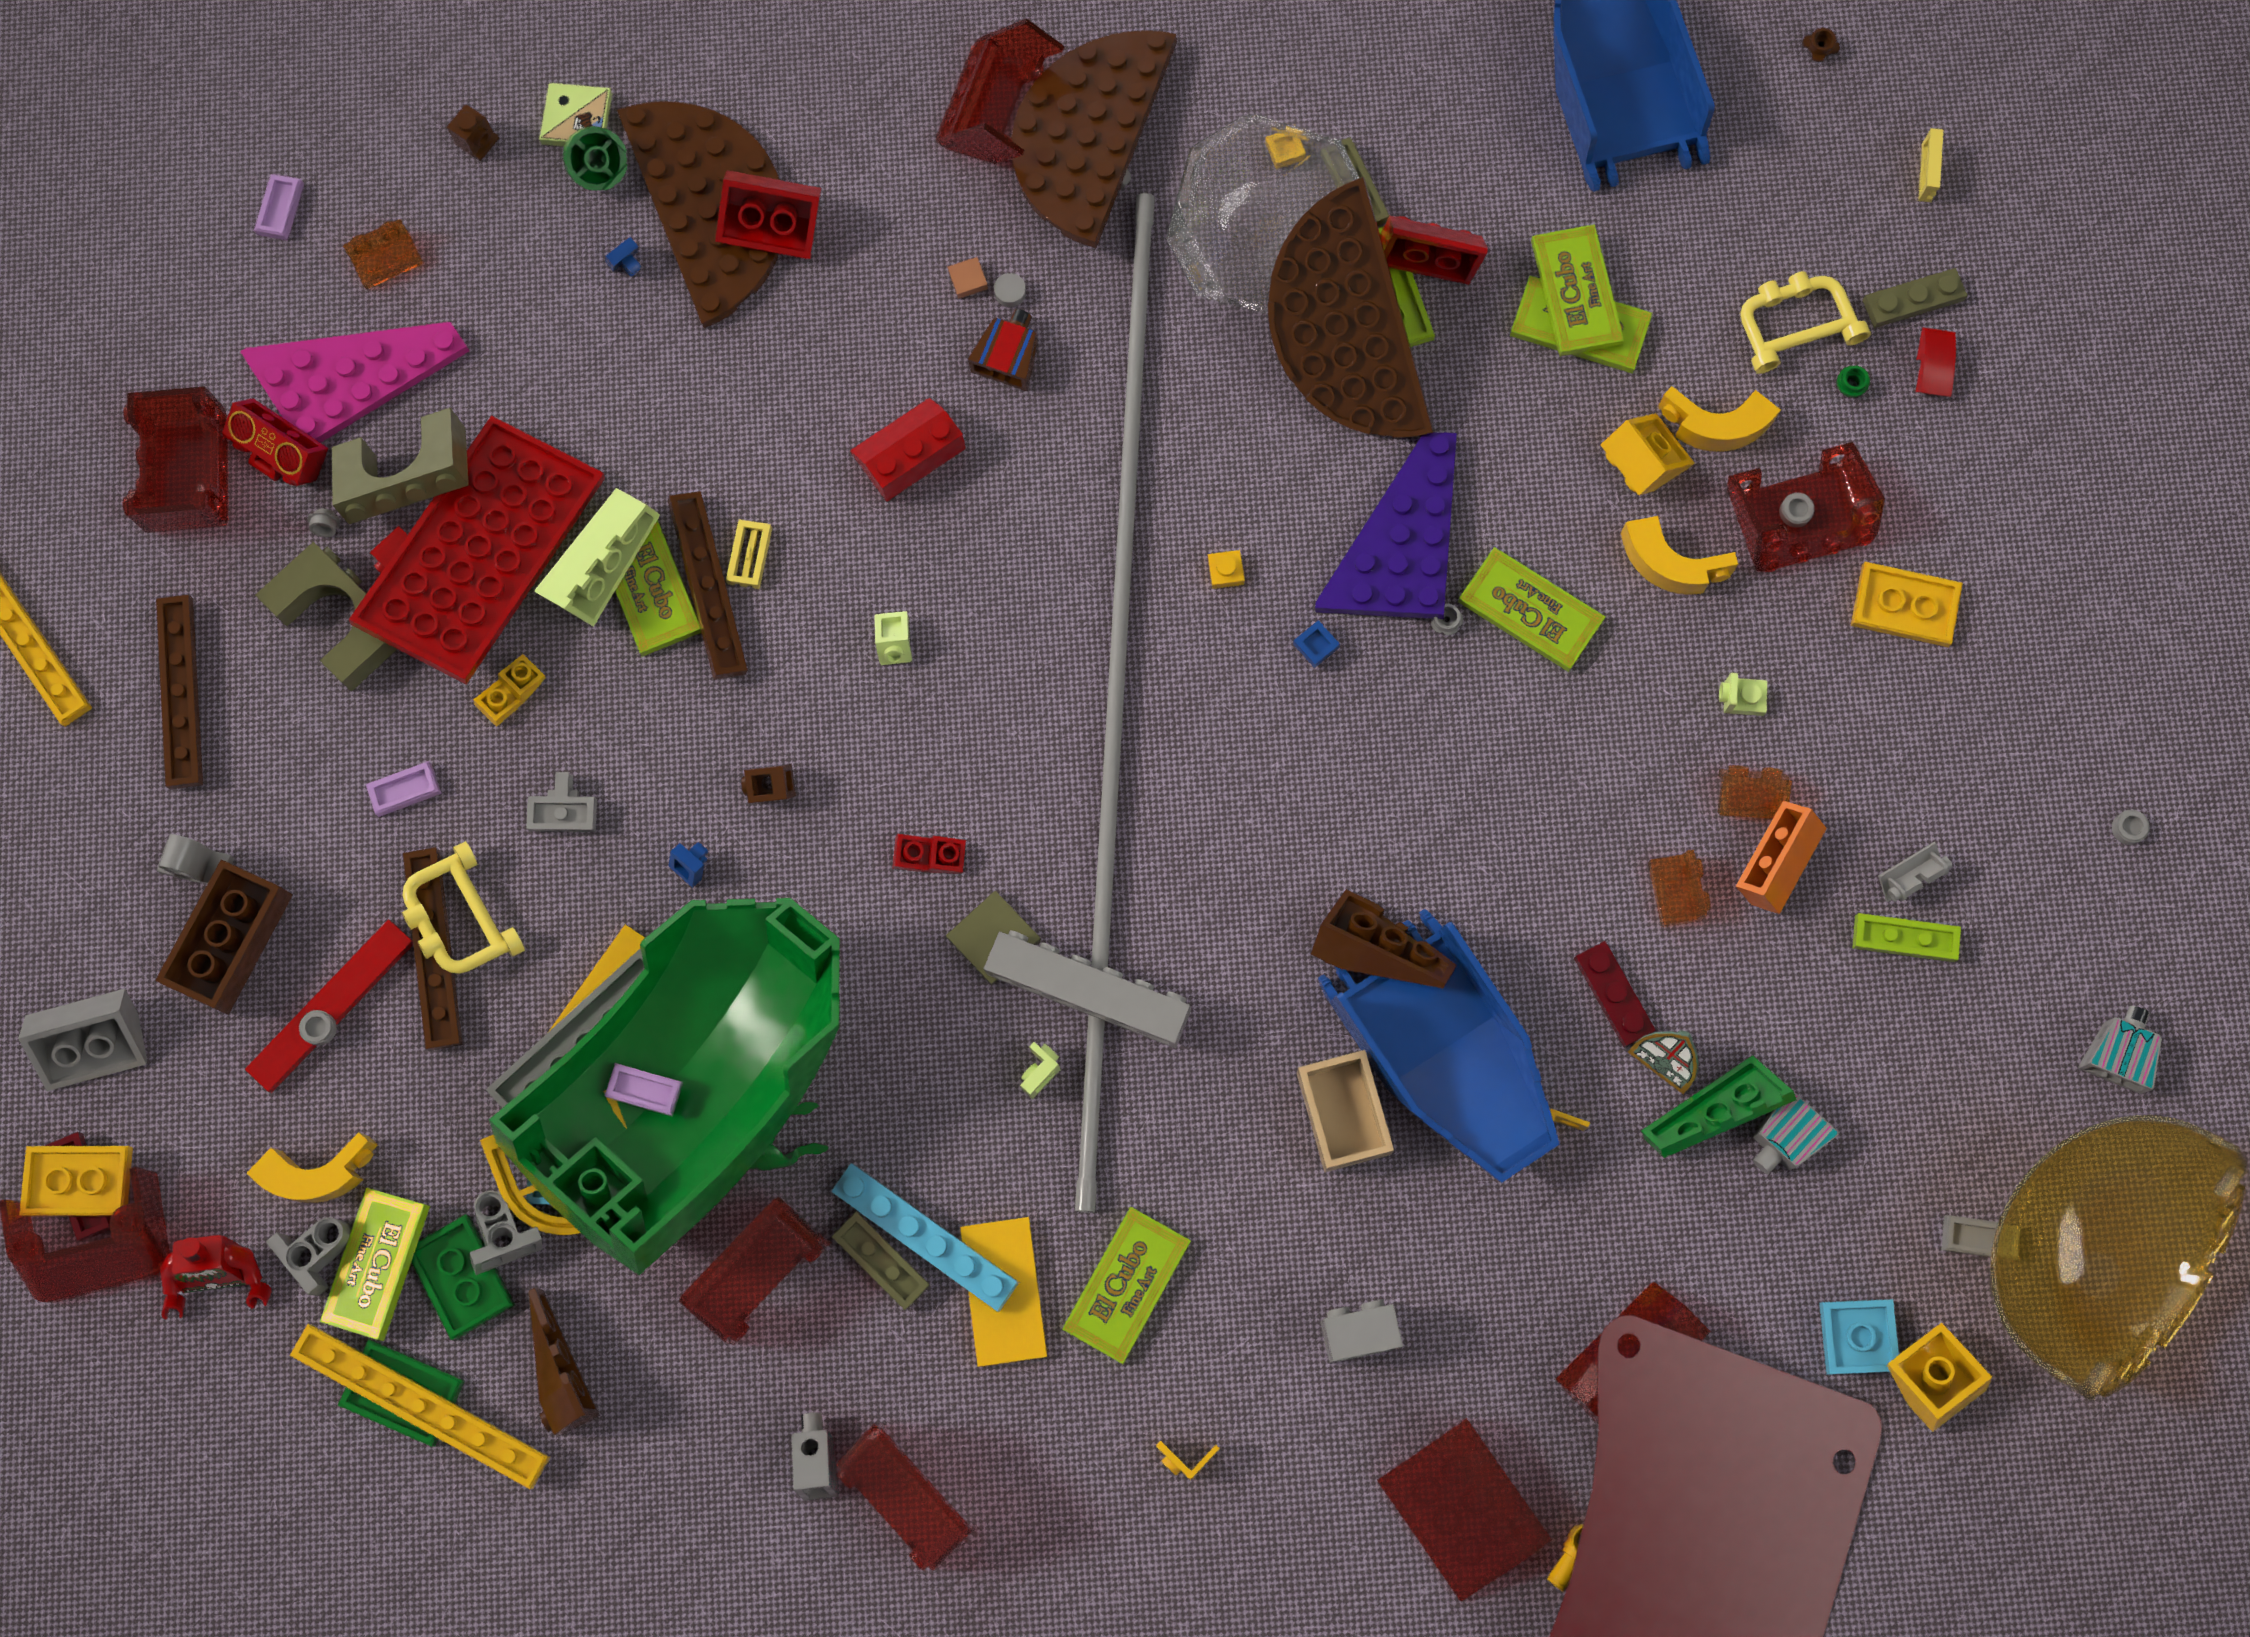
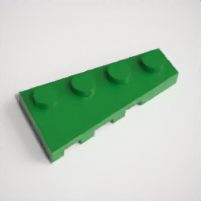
M1752 1055L1641 1130L1644 1139L1663 1158H1666L1794 1102L1797 1099L1790 1087Z

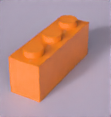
M1783 801L1736 884V888L1751 905L1777 914L1781 913L1827 829L1812 809Z

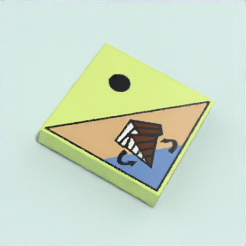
M549 83L539 138L541 144L564 146L569 137L580 128L589 126L607 128L612 99L611 89Z

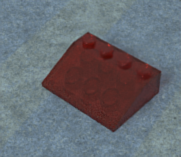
M1467 1418L1459 1420L1377 1479L1381 1488L1460 1602L1522 1563L1552 1541Z

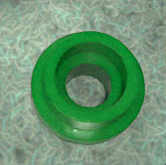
M1848 366L1840 371L1836 384L1843 395L1856 398L1862 396L1867 391L1870 385V378L1864 368ZM1847 380H1855L1857 382V386L1855 387L1850 385L1847 382Z

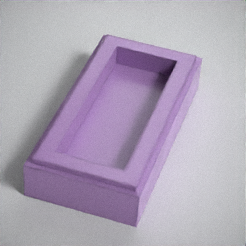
M275 174L270 175L254 228L257 235L288 241L304 187L301 179Z
M429 761L366 784L375 815L378 817L441 794L433 766Z
M615 1063L605 1097L673 1116L683 1083Z

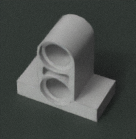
M170 834L157 872L207 885L220 860L233 864L234 857L213 851L193 839Z
M485 1191L476 1198L474 1204L476 1222L486 1245L483 1248L469 1252L471 1264L476 1275L543 1249L542 1238L537 1227L518 1233L508 1205L499 1192ZM494 1205L500 1208L498 1214L494 1216L482 1214V1210L487 1206ZM500 1236H508L512 1239L510 1245L502 1248L494 1245V1241Z
M326 1217L316 1222L294 1242L288 1235L276 1232L266 1243L308 1295L320 1296L329 1286L318 1272L345 1250L352 1227L346 1221ZM336 1225L339 1229V1235L334 1242L330 1243L327 1239L329 1229ZM310 1249L311 1260L306 1266H302L300 1256L304 1250Z

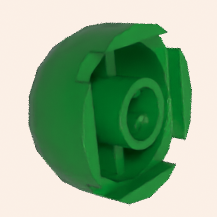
M597 126L580 128L569 137L564 145L562 158L566 172L573 182L587 190L611 189L622 180L628 165L626 164V146L618 135L607 128Z

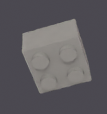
M1384 1299L1363 1303V1305H1360L1362 1311L1350 1313L1348 1306L1326 1312L1327 1318L1322 1319L1320 1324L1329 1363L1397 1350L1403 1347L1394 1304L1385 1306Z

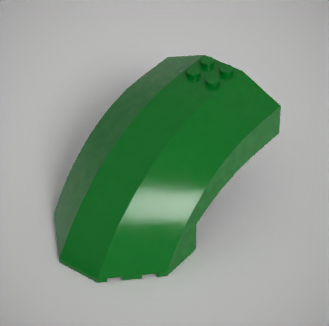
M776 898V902H756L755 899H727V903H706V900H691L642 940L640 948L644 970L605 1016L550 1069L489 1119L496 1144L545 1200L596 1247L638 1275L643 1273L713 1209L762 1155L801 1101L839 1029L840 939L791 898ZM615 1063L682 1082L683 1085L673 1116L617 1101L627 1126L626 1129L613 1112L603 1092L607 1090Z

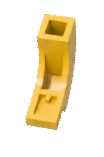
M1673 386L1663 395L1658 406L1667 420L1673 423L1677 422L1680 425L1675 435L1677 439L1697 449L1713 452L1731 451L1754 442L1774 423L1781 409L1755 390L1734 411L1722 414L1711 413L1699 408Z
M1658 516L1628 521L1621 531L1626 554L1634 568L1650 583L1669 592L1685 595L1703 594L1709 585V579L1712 583L1727 580L1738 566L1735 552L1702 559H1691L1677 554L1666 543Z
M358 1132L329 1163L310 1170L300 1168L283 1151L271 1147L247 1174L263 1189L279 1197L304 1203L325 1202L350 1192L363 1181L354 1170L357 1167L362 1168L372 1159L374 1155L372 1151L378 1144L369 1136Z

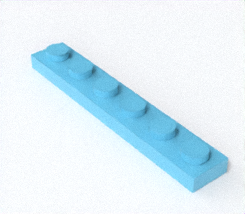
M851 1163L831 1191L998 1312H1000L1020 1283L855 1164Z

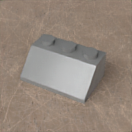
M126 989L25 1015L18 1037L46 1091L147 1064L139 1015Z

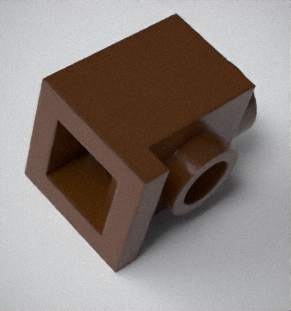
M467 104L463 106L446 127L456 146L480 162L500 139L493 132L486 117Z
M792 763L744 770L745 776L742 777L741 785L743 794L748 797V803L783 800L796 796ZM767 777H771L772 789L768 788L765 784Z

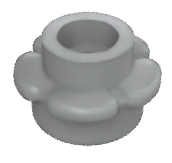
M317 509L307 517V521L310 523L309 530L320 537H332L335 535L336 529L340 527V519L329 509Z
M1445 604L1444 618L1448 617L1450 621L1444 622L1443 619L1434 617L1431 626L1437 633L1443 632L1445 635H1453L1458 631V627L1463 624V616L1457 607L1452 604Z

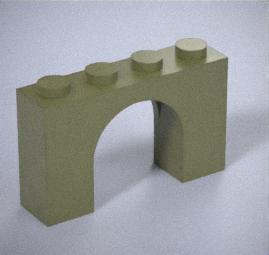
M451 407L421 417L420 451L407 468L395 475L378 477L377 456L362 437L332 447V505L349 525L468 486L466 427Z
M313 541L257 592L255 596L282 623L288 626L320 598L330 595L345 596L352 600L356 609L367 592L365 593L359 587L363 581L349 567L343 571L337 565L341 559L328 546L322 550ZM352 626L346 637L320 661L352 692L397 649Z

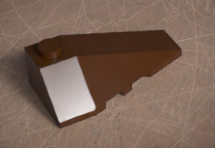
M1347 889L1343 892L1321 923L1311 955L1340 969L1444 989L1457 965L1426 941L1418 942L1408 935L1407 931L1409 928L1401 922L1396 925L1383 915L1385 910L1378 904Z
M533 1288L528 1292L539 1403L543 1410L539 1415L543 1426L548 1432L552 1431L554 1435H564L595 1419L600 1414L543 1289Z

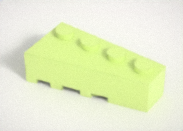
M616 488L534 592L594 627L660 514L645 503Z

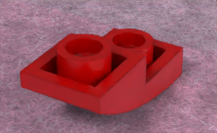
M1924 327L1921 331L1916 359L1920 360L1921 364L1915 392L1951 397L1956 363V334L1951 331Z
M897 834L895 836L892 869L962 874L966 840L934 835L931 838Z

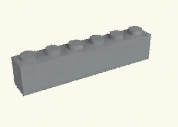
M1010 930L1009 934H1005L999 931L984 966V971L988 976L1177 1048L1191 1012L1190 1005L1185 1003L1187 1000L1185 997L1170 991L1165 996L1153 991L1155 986L1143 980L1136 979L1135 983L1122 979V973L1112 968L1104 967L1103 971L1090 967L1092 962L1081 956L1072 955L1070 959L1059 955L1060 950L1047 943L1041 942L1039 947L1028 943L1029 938L1021 933Z

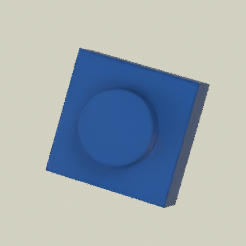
M1319 620L1293 640V645L1314 668L1340 647V643Z

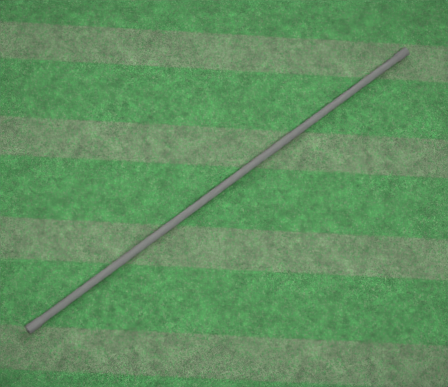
M1141 193L1136 196L1135 208L1136 234L1091 967L1103 971L1104 967H1108L1151 231L1154 223L1155 197L1148 193ZM1088 1015L1079 1175L1076 1181L1075 1212L1095 1213L1096 1162L1105 1027L1104 1020Z

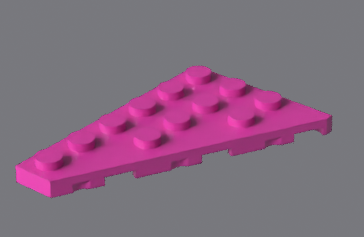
M443 322L250 347L240 352L282 418L321 443L468 353L469 349L452 323Z

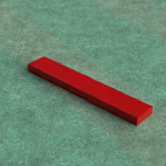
M388 919L244 1070L265 1090L272 1093L317 1046L306 1042L301 1037L299 1025L302 1018L311 1011L321 1010L330 1014L335 1019L337 1025L413 946V940Z

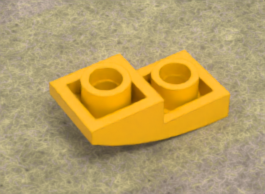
M522 654L498 673L499 680L473 699L474 705L497 727L534 693L546 677Z

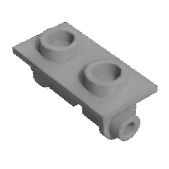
M1933 842L1878 875L1885 901H1904L1908 896L1923 888L1922 881L1925 880L1927 883H1931L1939 877L1947 875L1949 869L1952 868L1950 859L1946 856L1940 858L1937 844Z

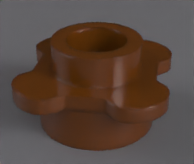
M1825 27L1815 30L1812 36L1806 35L1802 41V45L1809 49L1812 53V59L1816 62H1822L1826 56L1837 54L1840 50V44L1836 42V35Z

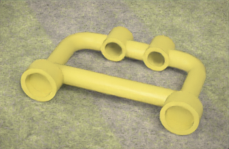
M1806 271L1793 274L1788 279L1790 285L1780 288L1774 280L1762 284L1758 288L1760 294L1749 298L1743 304L1740 313L1743 327L1755 352L1751 362L1757 374L1769 372L1779 366L1780 359L1776 352L1840 332L1848 346L1861 343L1871 335L1866 321H1858L1840 282L1828 276L1809 278ZM1823 288L1830 291L1842 316L1841 319L1764 342L1753 315L1755 309L1762 306L1773 307L1783 300L1794 296L1802 298L1817 289Z
M466 841L453 847L455 854L416 872L408 878L403 886L402 896L407 910L403 911L402 915L410 930L418 927L423 939L417 942L425 958L428 959L434 956L442 969L450 973L461 974L471 971L507 952L514 957L525 951L513 927L499 933L466 873V870L478 865ZM449 871L490 943V946L462 960H454L448 955L441 938L435 931L423 905L419 902L416 895L419 886Z

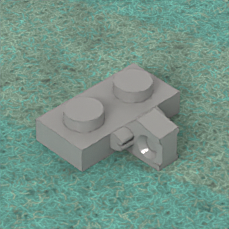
M556 772L555 790H548L547 796H528L526 829L528 831L596 832L597 799L595 797H579V791L573 790V775L570 772Z

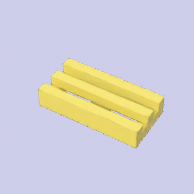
M1931 128L1922 143L1918 201L1932 202L1933 196L1936 195L1937 190L1940 188L1943 129Z
M738 520L726 577L728 585L740 584L741 587L752 586L754 589H760L772 533L771 524ZM746 529H751L742 575L736 576ZM762 531L753 578H749L758 533Z

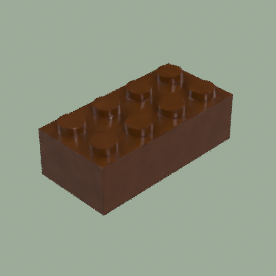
M220 860L155 981L229 1015L293 894L272 882L224 860Z

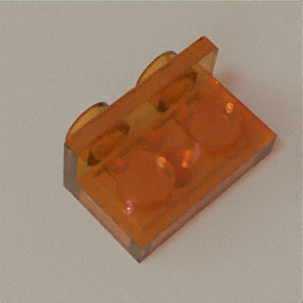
M401 219L385 222L378 229L367 234L357 235L343 245L366 290L424 264L409 231Z
M1729 765L1728 770L1719 769L1718 776L1721 779L1717 811L1719 815L1773 819L1782 802H1790L1792 780L1786 774H1783L1782 769L1764 767L1762 772L1749 771V767L1742 765Z
M1687 850L1682 855L1649 860L1648 866L1661 928L1702 921L1707 916V911L1710 910L1711 904L1708 892L1706 890L1703 891L1700 878H1703L1704 875L1702 861L1700 858L1695 857L1694 850Z

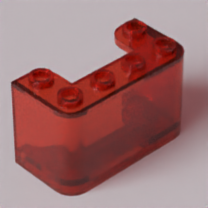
M205 386L127 393V405L123 408L124 420L140 436V447L136 449L139 478H136V489H130L127 496L123 498L125 515L146 533L225 527L228 523V439L222 434L227 420V414L223 405Z

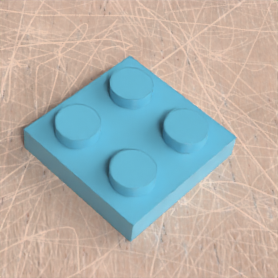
M1893 1300L1819 1303L1826 1375L1890 1372L1887 1364L1899 1355Z

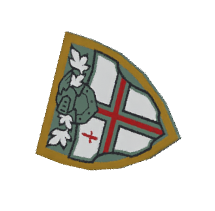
M1687 1031L1654 1032L1644 1035L1628 1051L1634 1058L1682 1094L1689 1089L1697 1076L1699 1066L1697 1050L1692 1041L1691 1034Z

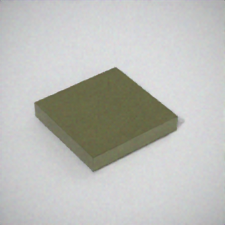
M996 891L991 893L946 935V938L991 986L998 979L988 976L984 971V966L999 931L1005 934H1009L1010 930L1027 936L1029 938L1027 942L1033 945H1037L1041 941V938Z

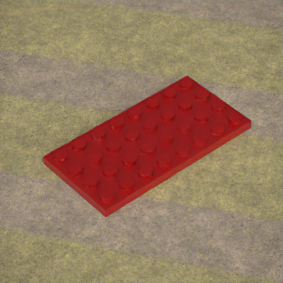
M493 416L488 419L467 449L468 486L437 495L432 499L349 618L352 626L466 685L605 479L603 472Z

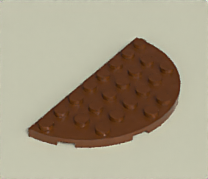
M1146 30L1111 34L1082 44L1051 64L1036 79L1024 96L1014 121L1011 136V153L1017 181L1032 209L1044 222L1048 221L1051 225L1061 230L1062 235L1080 244L1097 248L1176 47L1177 34Z
M672 101L646 102L618 109L617 112L702 326L707 328L738 310L737 306L744 302L752 293L755 294L767 280L779 256V253L715 242L723 179L726 171H735L779 180L777 171L764 148L746 129L727 116L712 109L695 104Z
M1361 177L1338 187L1317 201L1295 224L1284 241L1276 258L1269 289L1268 319L1272 342L1288 378L1292 380L1311 405L1333 421L1365 434L1371 433L1381 436L1400 438L1433 433L1434 430L1364 177Z

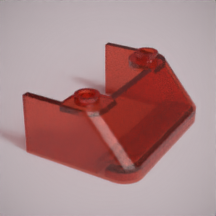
M1027 18L981 36L969 52L938 130L936 142L947 150L991 164H998L1023 156L1025 150L1012 142L1011 137L1004 133L1022 86L1031 81H1036L1043 73L1045 58L1063 52L1065 46Z
M138 1167L129 1169L135 1203L123 1205L113 1212L110 1218L111 1237L45 1253L44 1243L40 1235L33 1231L31 1216L19 1215L20 1202L7 1199L0 1201L7 1256L34 1299L44 1303H55L161 1276V1264L170 1253L157 1172Z
M777 1197L757 1215L680 1297L679 1302L723 1342L735 1345L750 1329V1326L747 1324L751 1318L749 1315L798 1264H803L805 1261L812 1264L824 1252L825 1248L823 1246L828 1247L831 1241L793 1204L781 1197Z
M875 1422L836 1463L840 1468L836 1475L847 1488L851 1490L855 1486L911 1548L912 1552L909 1554V1557L922 1571L927 1567L935 1571L980 1528L975 1523L969 1525L886 1433L889 1427L885 1423Z

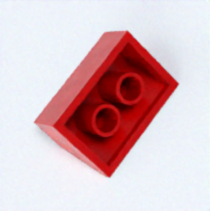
M727 170L723 179L715 242L810 259L822 188Z
M1389 216L1381 233V241L1389 268L1467 285L1471 283L1488 251L1483 236L1472 234L1467 230L1444 228L1435 223L1425 224L1416 222L1403 216Z
M928 398L851 449L850 452L887 502L964 451L966 446L962 432L945 409L931 398Z

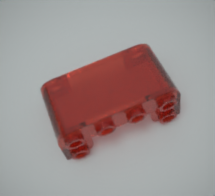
M1854 442L1822 450L1819 472L1760 488L1762 477L1760 468L1728 476L1727 492L1753 565L1757 571L1773 572L1781 567L1805 563L1810 559L1824 555H1834L1842 550L1857 546H1866L1874 541L1879 532L1885 497ZM1842 454L1844 455V457L1840 461L1832 464L1830 463V461L1834 457ZM1750 480L1751 483L1742 489L1740 484ZM1792 493H1803L1810 497L1814 503V515L1802 527L1788 526L1782 521L1779 514L1781 503Z

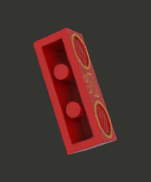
M254 398L232 403L222 431L223 436L233 442L232 446L242 452H252L248 462L251 466L274 481L279 480L282 476L286 483L293 486L317 481L329 449Z

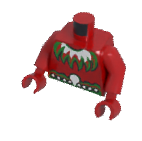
M224 1235L199 1238L189 1237L184 1240L175 1241L173 1243V1252L166 1256L160 1268L162 1291L164 1295H167L164 1299L161 1313L165 1320L168 1319L169 1309L178 1310L179 1318L183 1317L186 1300L182 1295L178 1294L180 1291L189 1293L250 1285L251 1289L246 1298V1304L251 1309L255 1308L258 1298L263 1301L264 1306H267L272 1293V1289L268 1284L260 1282L262 1275L252 1250L237 1244Z

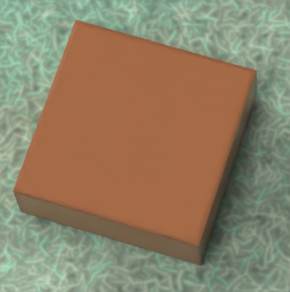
M978 257L947 267L958 299L988 289Z

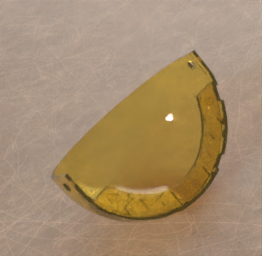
M2134 1115L2103 1121L2069 1136L2041 1157L2022 1178L2007 1201L1998 1222L1991 1251L1990 1274L1994 1302L2003 1325L2016 1345L2040 1369L2087 1400H2095L2097 1394L2104 1398L2108 1397L2133 1381L2150 1365V1360L2147 1359V1356L2152 1351H2155L2156 1346L2159 1345L2165 1348L2181 1328L2214 1275L2208 1269L2211 1263H2214L2216 1260V1253L2220 1252L2223 1254L2226 1251L2240 1215L2246 1189L2245 1186L2239 1183L2247 1173V1163L2239 1147L2202 1127L2184 1120L2159 1115Z

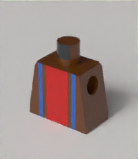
M1015 309L1010 322L994 318L968 358L970 372L1028 391L1038 345L1037 333L1034 330L1028 329L1032 316L1024 310Z

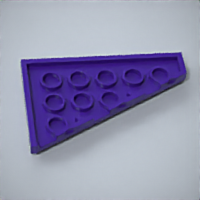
M1433 432L1421 436L1316 600V613L1428 619L1438 617V619H1444L1457 433Z

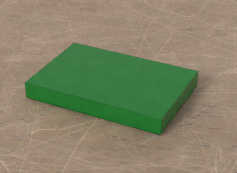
M467 1214L418 1241L411 1261L451 1341L459 1339L516 1306L497 1268L478 1275L475 1274L469 1252L483 1248L485 1245L470 1216Z
M368 1339L362 1352L454 1404L465 1382L463 1379L374 1340ZM345 1388L338 1406L426 1445L435 1447L438 1441L437 1437L349 1388Z

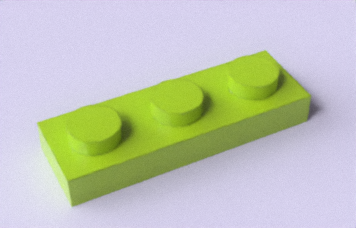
M1858 913L1855 915L1852 949L1956 962L1959 960L1961 927Z

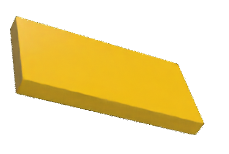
M1029 1217L960 1227L962 1242L1020 1282L1000 1312L968 1291L977 1366L983 1367L1048 1357Z

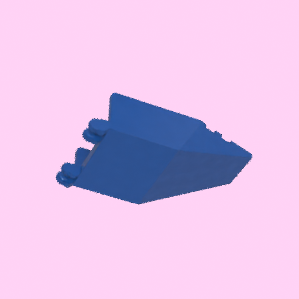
M1554 0L1553 36L1556 94L1578 154L1585 181L1589 185L1592 192L1598 191L1601 187L1596 168L1605 166V175L1609 186L1615 187L1619 185L1615 163L1672 149H1677L1682 168L1689 169L1691 168L1692 158L1688 146L1693 144L1696 146V154L1701 165L1709 164L1710 149L1707 132L1715 111V105L1677 0Z
M1423 909L1419 912L1420 919L1432 934L1425 941L1457 965L1444 989L1375 975L1367 977L1356 985L1347 970L1336 966L1337 976L1349 990L1338 994L1330 979L1324 974L1318 977V982L1325 997L1360 1050L1366 1051L1370 1065L1385 1088L1414 1115L1502 1183L1560 1145L1548 1101L1545 1099L1541 1085L1539 1069H1537L1533 1057L1531 1041L1454 924L1450 921L1442 927L1428 910ZM1409 920L1402 923L1409 928L1407 931L1408 935L1418 942L1424 941L1413 923Z

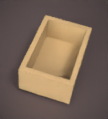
M1365 1050L1298 1067L1297 1077L1324 1173L1389 1156L1393 1153L1394 1148Z

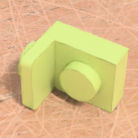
M907 611L875 614V644L881 665L912 661Z
M1730 673L1725 682H1721L1719 688V702H1724V713L1764 716L1767 712V680L1738 678V673Z
M1035 1042L1029 1046L1031 1052L1042 1063L1039 1066L1036 1063L1032 1064L1021 1077L1024 1082L1020 1086L1031 1099H1034L1061 1070L1056 1062L1059 1056L1045 1043L1041 1048Z

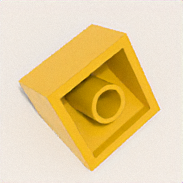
M1657 413L1626 420L1600 444L1606 452L1607 460L1620 470L1625 477L1626 485L1638 495L1654 492L1695 464Z
M1942 1322L1887 1364L1905 1401L1932 1432L1983 1394L1992 1380V1376Z

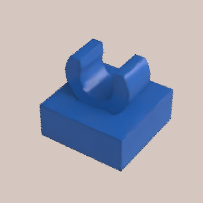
M629 237L605 256V262L612 271L622 266L627 274L632 277L641 270V265L633 257L638 252V245Z
M699 842L690 850L679 843L670 851L669 867L693 888L702 880L704 863L707 861L705 855L708 853V850Z

